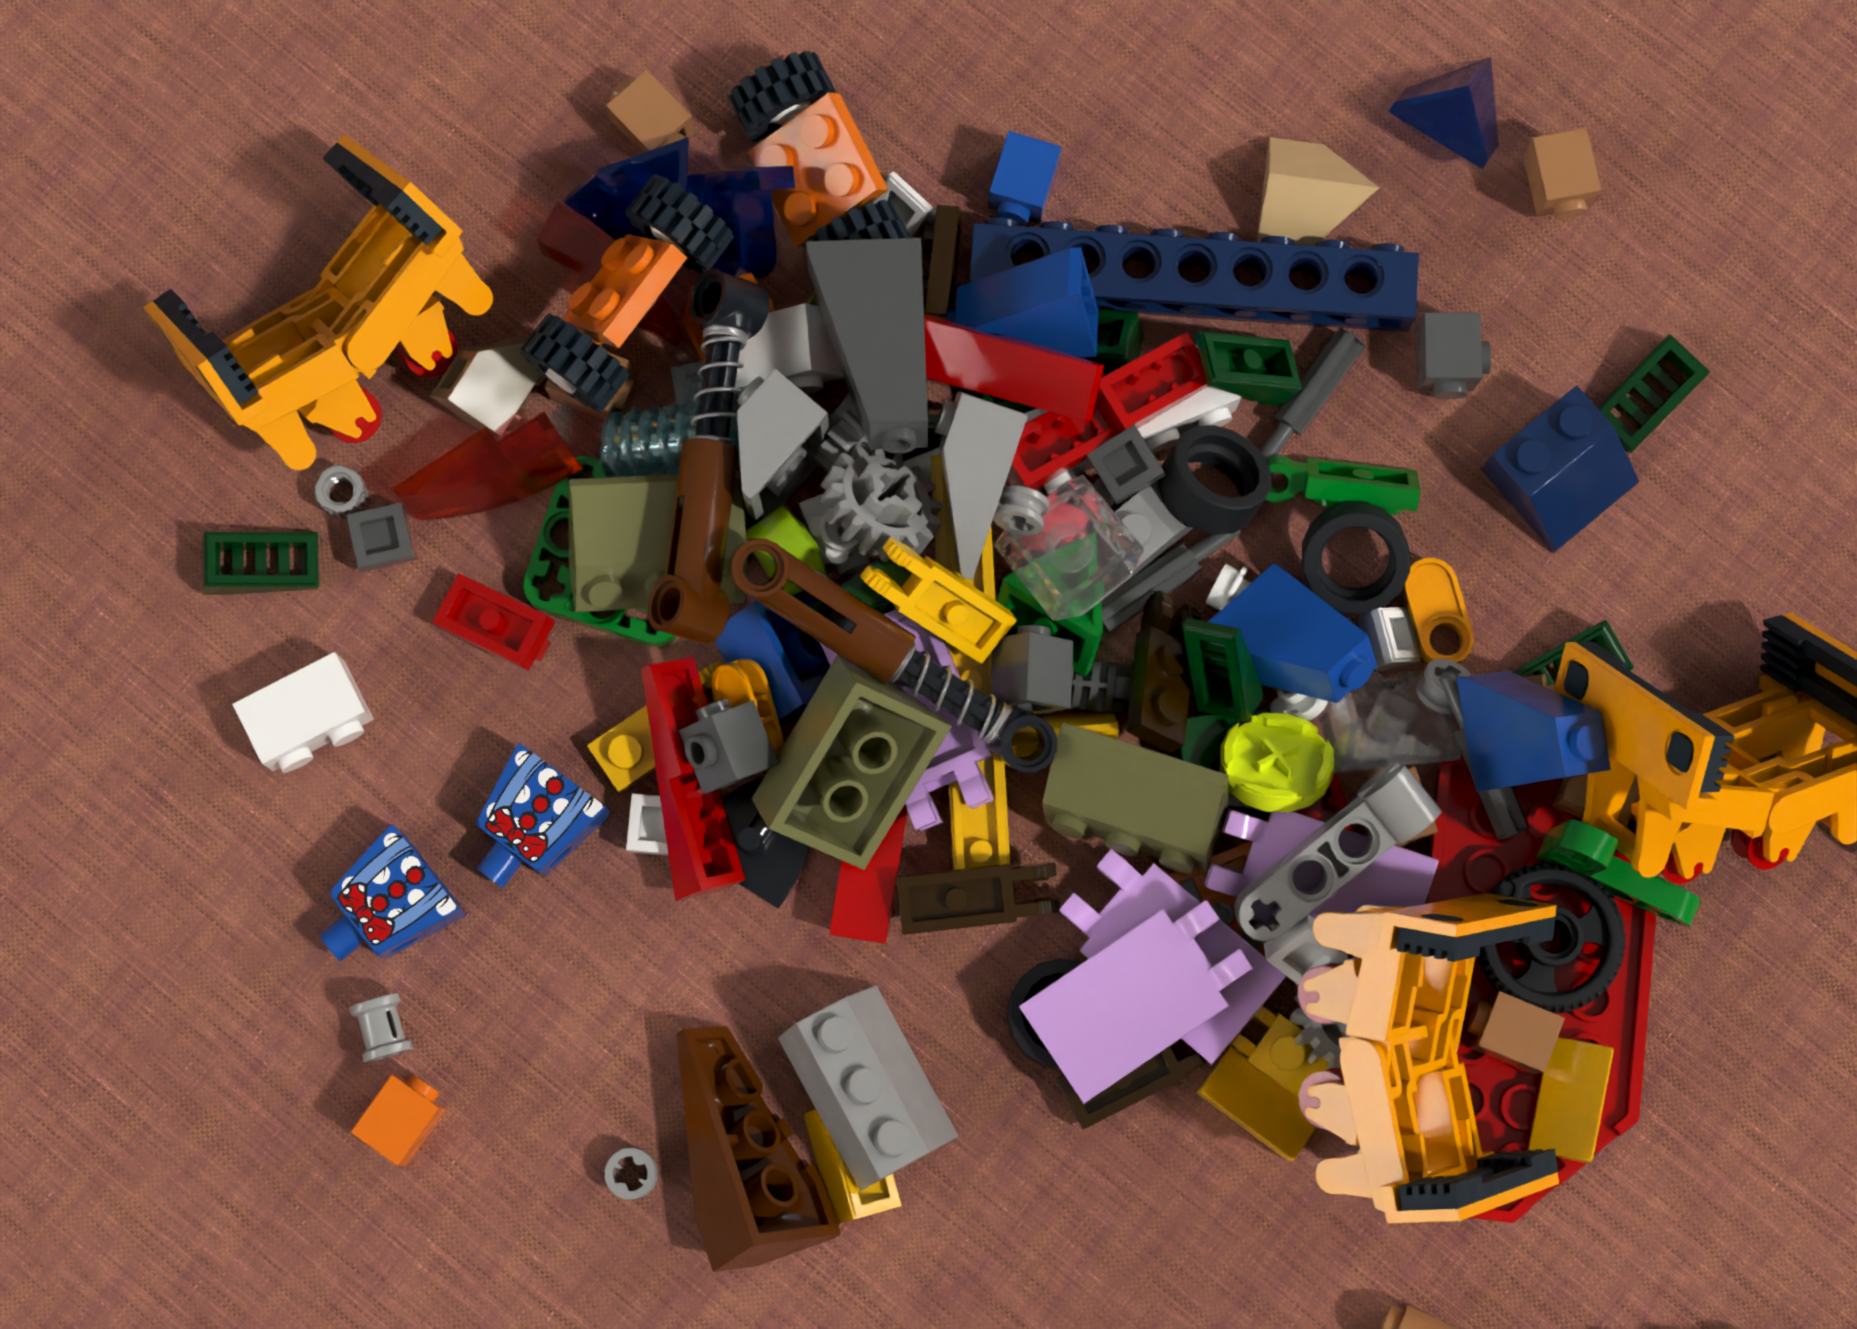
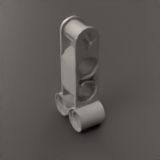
M1395 761L1381 769L1359 788L1356 793L1358 797L1241 891L1237 896L1234 911L1239 925L1252 939L1262 942L1273 941L1281 937L1398 841L1400 844L1409 841L1427 828L1441 814L1442 810L1405 765L1400 766ZM1358 823L1364 825L1368 836L1365 847L1354 854L1342 852L1338 841L1340 832L1350 824ZM1313 860L1319 862L1322 867L1323 876L1317 887L1311 890L1297 889L1293 883V873L1296 867L1304 861ZM1258 899L1265 905L1273 901L1276 902L1270 909L1274 919L1267 925L1259 919L1249 923L1255 915L1250 906Z

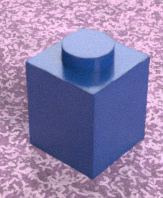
M1008 131L989 191L988 208L997 211L996 215L998 217L1017 221L1018 225H1026L1028 220L1041 224L1059 166L1062 146Z

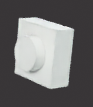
M632 793L626 845L627 852L668 856L660 796Z
M1309 914L1281 937L1264 943L1266 960L1298 985L1302 976L1309 969L1331 963L1342 964L1344 960L1348 959L1346 952L1322 946L1316 941L1313 935L1315 919Z

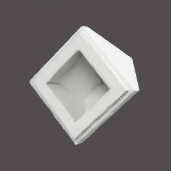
M893 171L885 180L889 190L872 202L874 205L880 200L893 202L909 236L917 238L924 231L926 221L932 222L936 218V210Z
M1406 607L1376 608L1357 620L1359 628L1369 635L1378 665L1372 673L1421 661L1414 629Z

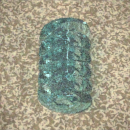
M686 402L681 406L668 404L664 408L653 406L644 411L631 409L627 413L616 411L609 414L602 425V443L600 448V462L605 475L609 478L678 474L682 442L696 434V431L691 426V420L698 416L699 406L697 403Z

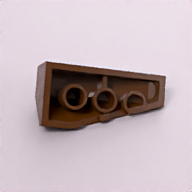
M728 1027L682 1029L678 1032L676 1036L695 1218L712 1271L718 1272L759 1266L839 1236L841 1232L823 1179L813 1163L805 1168L787 1139L794 1134L785 1118L777 1122L760 1095L763 1083Z

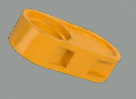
M1434 557L1423 558L1414 562L1410 567V573L1401 591L1404 606L1408 609L1421 658L1426 663L1434 659H1448L1460 664L1471 652L1474 637L1457 576L1452 567L1445 561ZM1438 626L1453 628L1460 637V647L1457 653L1444 656L1433 650L1430 644L1431 631Z
M741 658L717 667L711 682L714 701L717 702L728 698L730 706L733 708L754 700L777 757L784 745L765 672L757 662L750 658Z

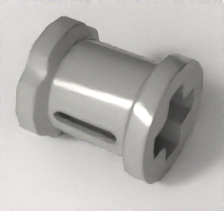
M399 993L381 996L349 1007L351 1016L358 1017L366 1046V1051L362 1054L364 1063L389 1058L414 1049L412 1041L404 1037L396 1008L401 1002Z

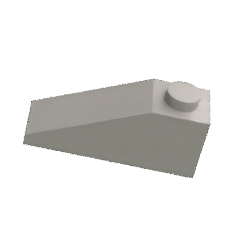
M958 391L954 402L944 400L934 432L943 435L940 451L957 572L961 577L973 580L1028 415Z

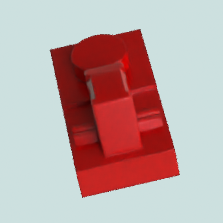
M460 573L457 575L432 621L442 630L527 671L530 670L535 659L539 661L543 659L551 644L547 637L556 622L548 615Z

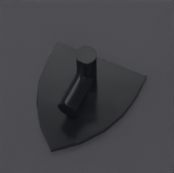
M763 776L741 785L724 797L722 803L745 880L739 884L779 909L795 885L807 860L809 846L768 829L752 801L753 795L765 777Z

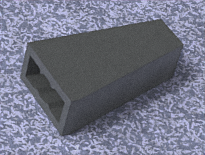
M921 238L806 241L809 282L870 449H884L890 453L900 454L910 452L915 448H928Z

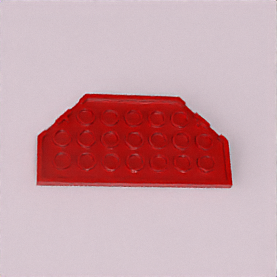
M1441 752L1438 755L1434 802L1442 812L1434 820L1438 832L1430 837L1429 857L1436 858L1439 862L1425 904L1489 893L1501 879L1510 873L1526 866L1544 863L1537 858V854L1548 830L1568 820L1582 822V818L1552 807L1562 778L1513 786L1529 827L1515 836L1497 839L1480 796L1475 791L1474 782L1462 754ZM1617 849L1615 850L1613 856L1631 864L1624 854ZM1538 884L1532 885L1530 889L1533 901L1557 905L1556 907L1570 911L1577 918L1584 916L1591 906L1583 896L1561 885ZM1611 894L1609 895L1613 897L1622 915L1626 935L1625 953L1619 972L1607 990L1591 1003L1569 1012L1554 1013L1565 1018L1558 1036L1559 1038L1614 1048L1594 1155L1639 1121L1656 928L1655 915ZM1554 926L1553 940L1538 943L1544 951L1556 954L1562 946V935L1556 926ZM1511 940L1496 943L1499 958L1506 970L1515 980L1520 978L1528 969L1529 964L1520 956L1516 943L1511 942ZM1583 943L1580 953L1572 961L1555 967L1554 983L1559 993L1576 988L1591 976L1602 955L1603 949L1593 943ZM1475 957L1461 1038L1457 1050L1458 1062H1464L1481 1151H1494V1153H1497L1499 1151L1510 1152L1519 1150L1520 1152L1527 1150L1542 1073L1531 1074L1469 1048L1474 1034L1466 1031L1471 1013L1479 999L1487 1002L1489 995L1497 992L1486 979L1477 957ZM1556 1157L1559 1184L1470 1218L1515 1223L1532 1209L1531 1207L1555 1187H1559L1587 1163Z

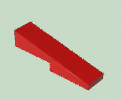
M924 314L926 378L1083 421L1092 420L1104 365L1012 336H995Z
M1186 332L1102 377L1092 420L1083 421L1048 411L1025 423L1005 482L1006 486H1023L1036 490L1088 459L1087 454L1134 424L1138 429L1208 387L1199 350Z
M694 657L649 664L641 668L674 897L675 901L720 891L744 881L745 877L719 790L703 794L694 769L686 757L685 747L678 732L698 722L699 719L695 711L708 705Z
M904 804L865 870L841 860L829 935L886 944L896 889L895 876H898L908 817L906 804Z

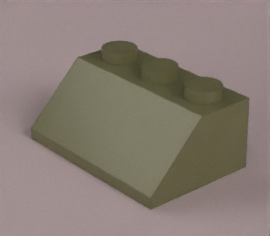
M736 471L720 589L727 594L729 603H745L746 594L733 584L729 575V559L731 554L740 543L746 541L741 473ZM678 474L569 479V576L575 612L648 608L650 595L655 585L664 577ZM748 557L745 558L743 563V573L746 579Z
M837 655L776 758L779 765L768 770L753 795L752 801L768 829L865 870L952 726L946 719L889 680L886 684H883L848 660Z
M1062 722L1057 737V751L1051 763L1042 801L1045 821L1051 822V827L1055 831L1069 837L1082 838L1085 833L1103 839L1108 848L1124 855L1136 856L1138 851L1158 857L1160 858V864L1179 873L1190 874L1193 869L1207 873L1228 811V775Z

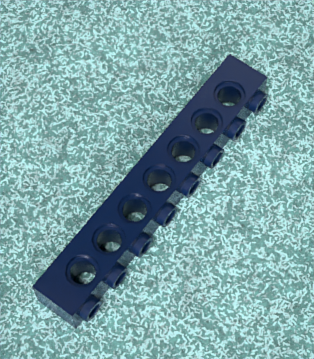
M1001 217L989 218L985 220V224L974 223L970 282L1015 267L1012 263V258L1021 252H1031L1042 258L1068 248L1081 247L1083 256L1092 259L1097 267L1094 272L1089 274L1098 309L1138 312L1144 315L1408 332L1416 319L1419 253L1404 252V247L1397 244H1376L1371 247V250L1349 248V244L1341 240L1318 241L1316 246L1294 245L1293 239L1283 236L1264 237L1261 239V242L1239 241L1237 235L1225 232L1209 233L1205 239L1183 237V232L1175 229H1155L1150 232V235L1128 234L1127 228L1118 225H1101L1096 227L1095 231L1073 230L1071 224L1060 221L1043 222L1040 224V228L1018 226V222L1013 219ZM1139 259L1150 266L1152 273L1146 278L1135 279L1125 273L1122 265L1129 260ZM1185 263L1198 264L1205 270L1207 278L1197 283L1188 282L1180 276L1178 268ZM1239 267H1251L1260 274L1262 282L1256 286L1242 285L1236 280L1233 271ZM1297 270L1307 271L1313 275L1317 286L1310 290L1298 289L1291 283L1289 274ZM1350 274L1363 275L1369 280L1372 291L1365 294L1351 291L1345 283V277Z

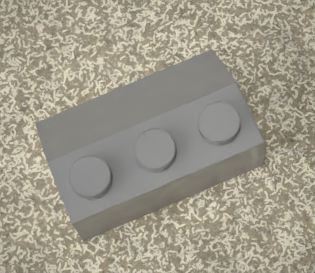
M776 369L765 380L758 376L751 381L737 401L741 405L737 410L741 486L751 526L781 505L785 506L820 467L816 460H814V457L820 452L818 448L829 437L828 433L830 431L828 413Z
M877 985L847 996L795 1023L778 1037L860 1191L959 1137Z

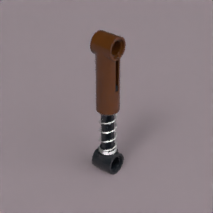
M709 269L704 272L694 285L690 297V313L692 319L701 324L700 329L703 331L702 337L705 340L701 345V350L706 356L705 365L697 373L703 381L702 390L694 396V400L699 406L698 416L691 420V426L696 431V434L682 442L664 577L655 585L648 603V618L655 630L706 644L715 641L722 634L729 616V600L727 594L720 588L739 452L735 446L728 444L734 442L733 439L728 438L730 420L737 417L735 413H731L734 393L741 391L739 388H735L737 368L744 367L742 363L738 362L739 352L747 345V340L754 337L762 329L769 312V295L763 286L719 269Z
M751 538L740 543L733 550L729 559V575L733 584L738 589L881 683L886 684L890 679L891 682H895L898 679L914 690L913 697L921 694L936 704L935 711L942 708L958 719L957 725L965 723L978 732L979 740L982 739L983 742H986L987 749L995 753L1006 765L1023 773H1035L1046 768L1054 759L1057 751V736L1053 727L1045 719L1030 714L1017 705L1010 706L1006 702L996 703L995 695H984L975 689L972 679L963 681L952 674L950 665L940 666L930 659L928 651L919 652L915 649L916 644L914 641L916 635L798 559L777 543L763 538ZM754 551L767 552L775 563L772 577L762 584L750 583L743 573L745 558ZM786 581H790L833 609L834 611L829 619L781 589L786 584ZM1023 727H1033L1038 735L1036 750L1027 757H1017L1011 748V740L1014 733Z

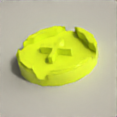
M1264 712L1251 716V722L1244 723L1240 727L1239 723L1229 729L1220 748V772L1228 775V791L1245 805L1265 812L1289 813L1309 807L1325 795L1333 778L1334 752L1329 740L1327 739L1326 743L1318 735V728L1308 720L1288 713Z

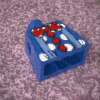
M519 743L477 819L476 826L495 839L496 842L476 869L502 888L506 886L523 862L545 877L604 823L611 812L606 806Z
M392 824L329 892L332 899L345 915L319 934V936L339 961H342L365 942H367L377 956L387 959L458 921L467 913L403 831Z

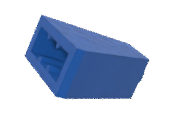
M1081 247L1068 248L958 286L956 309H949L947 313V321L995 336H1012L1079 358L1096 357L1099 310Z
M1273 563L1208 621L1210 623L1240 628L1261 685L1338 703L1351 690L1362 687L1370 678L1372 671L1378 667L1369 635L1276 563Z
M1510 671L1456 678L1476 792L1611 770L1601 711Z

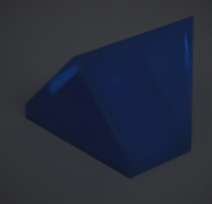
M1491 57L1405 88L1388 112L1483 169L1499 146Z
M689 137L599 168L566 196L564 204L615 241L624 238L627 234L644 237L640 233L641 230L630 223V219L626 217L625 211L653 175L668 178L672 184L675 182L682 186L683 190L687 193Z

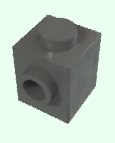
M1424 313L1416 327L1418 391H1433V397L1437 399H1459L1466 397L1467 391H1474L1479 384L1482 374H1489L1491 366L1490 342L1481 341V313Z
M1038 625L1018 626L1015 635L1003 637L992 651L990 694L995 695L996 703L1006 702L1010 706L1017 705L1033 715L1070 709L1074 674L1073 641L1051 636L1050 628Z
M728 698L707 705L695 711L699 719L698 722L678 731L685 747L686 757L694 769L704 795L746 780L779 765L754 700L731 708Z

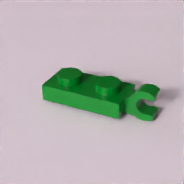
M1281 455L1268 457L1267 464L1270 471L1282 473L1287 477V480L1281 485L1271 484V490L1266 497V500L1270 502L1282 503L1290 500L1296 493L1303 491L1305 498H1311L1317 504L1326 507H1333L1342 502L1365 501L1384 508L1390 514H1399L1402 510L1417 511L1421 492L1417 470L1306 457L1305 462L1293 461Z

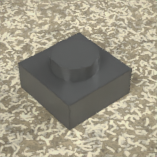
M1135 424L1087 454L1088 459L1117 505L1166 476Z
M402 502L346 515L357 568L361 573L416 560L406 510Z

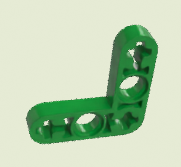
M578 456L572 458L563 466L559 474L524 577L523 589L526 598L536 610L546 615L649 647L660 648L671 644L678 636L658 630L656 635L649 634L647 623L641 619L630 616V627H622L621 625L625 621L629 609L617 610L615 614L606 619L595 618L589 612H575L569 569L562 564L557 575L558 583L565 588L562 595L552 594L549 601H542L543 594L535 586L538 580L548 581L554 567L551 561L543 560L545 554L549 553L560 561L569 562V550L556 547L552 540V533L555 527L561 522L569 521V508H561L563 501L569 503V479H572L574 476L583 477L586 470H592L594 478L610 477L605 466L594 457ZM648 608L636 609V611L648 614Z
M1568 820L1548 830L1537 854L1539 860L1544 863L1564 865L1570 870L1594 879V882L1601 883L1609 894L1666 921L1690 928L1702 900L1693 893L1660 877H1643L1632 868L1630 863L1613 856L1619 843L1615 837L1599 828L1577 820Z

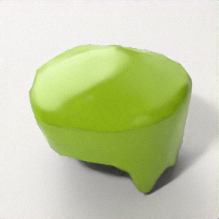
M781 505L746 530V540L763 538L775 542L827 577L824 559L817 542L807 527L786 506ZM754 551V555L769 578H771L775 570V563L772 557L765 551ZM788 580L783 589L792 596L804 591Z

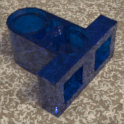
M793 166L753 167L672 177L673 183L675 182L682 186L686 193L689 194L691 192L698 198L701 204L709 206L713 210L712 213L721 217L725 222V226L729 227L733 232V240L711 269H719L737 277L752 273L755 279L767 277L773 271L776 264L777 249L771 191L795 188Z

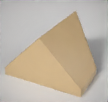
M1270 137L1256 242H1261L1262 238L1268 236H1283L1293 239L1294 245L1316 246L1318 241L1325 238L1380 187L1324 144Z

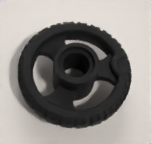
M1556 863L1526 866L1501 879L1490 890V894L1533 901L1530 892L1532 885L1556 884L1577 892L1591 906L1588 912L1581 918H1577L1573 913L1564 908L1556 907L1554 926L1559 929L1562 935V946L1556 954L1544 951L1538 943L1526 945L1523 942L1516 943L1520 956L1529 964L1526 972L1516 980L1502 964L1496 944L1480 947V954L1477 956V960L1491 986L1497 992L1501 991L1552 1013L1576 1010L1591 1003L1603 994L1619 972L1626 945L1622 915L1606 888L1601 883L1594 882V879ZM1583 943H1593L1603 949L1602 955L1591 976L1576 988L1559 993L1554 983L1555 967L1572 961L1580 953Z

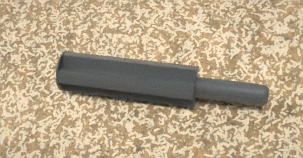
M1339 328L1302 378V390L1283 404L1275 415L1274 420L1279 425L1260 450L1266 462L1268 457L1278 455L1291 435L1295 433L1300 437L1366 348L1365 344L1356 335L1346 329Z
M1241 530L1233 534H1210L1190 549H1187L1182 543L1102 598L1103 630L1110 634L1144 610L1147 599L1154 591L1160 590L1168 594L1202 571L1198 563L1237 537Z
M1449 671L1442 674L1439 681L1460 728L1452 733L1474 782L1456 682L1457 676L1455 672ZM1513 787L1478 792L1497 839L1515 836L1529 827Z

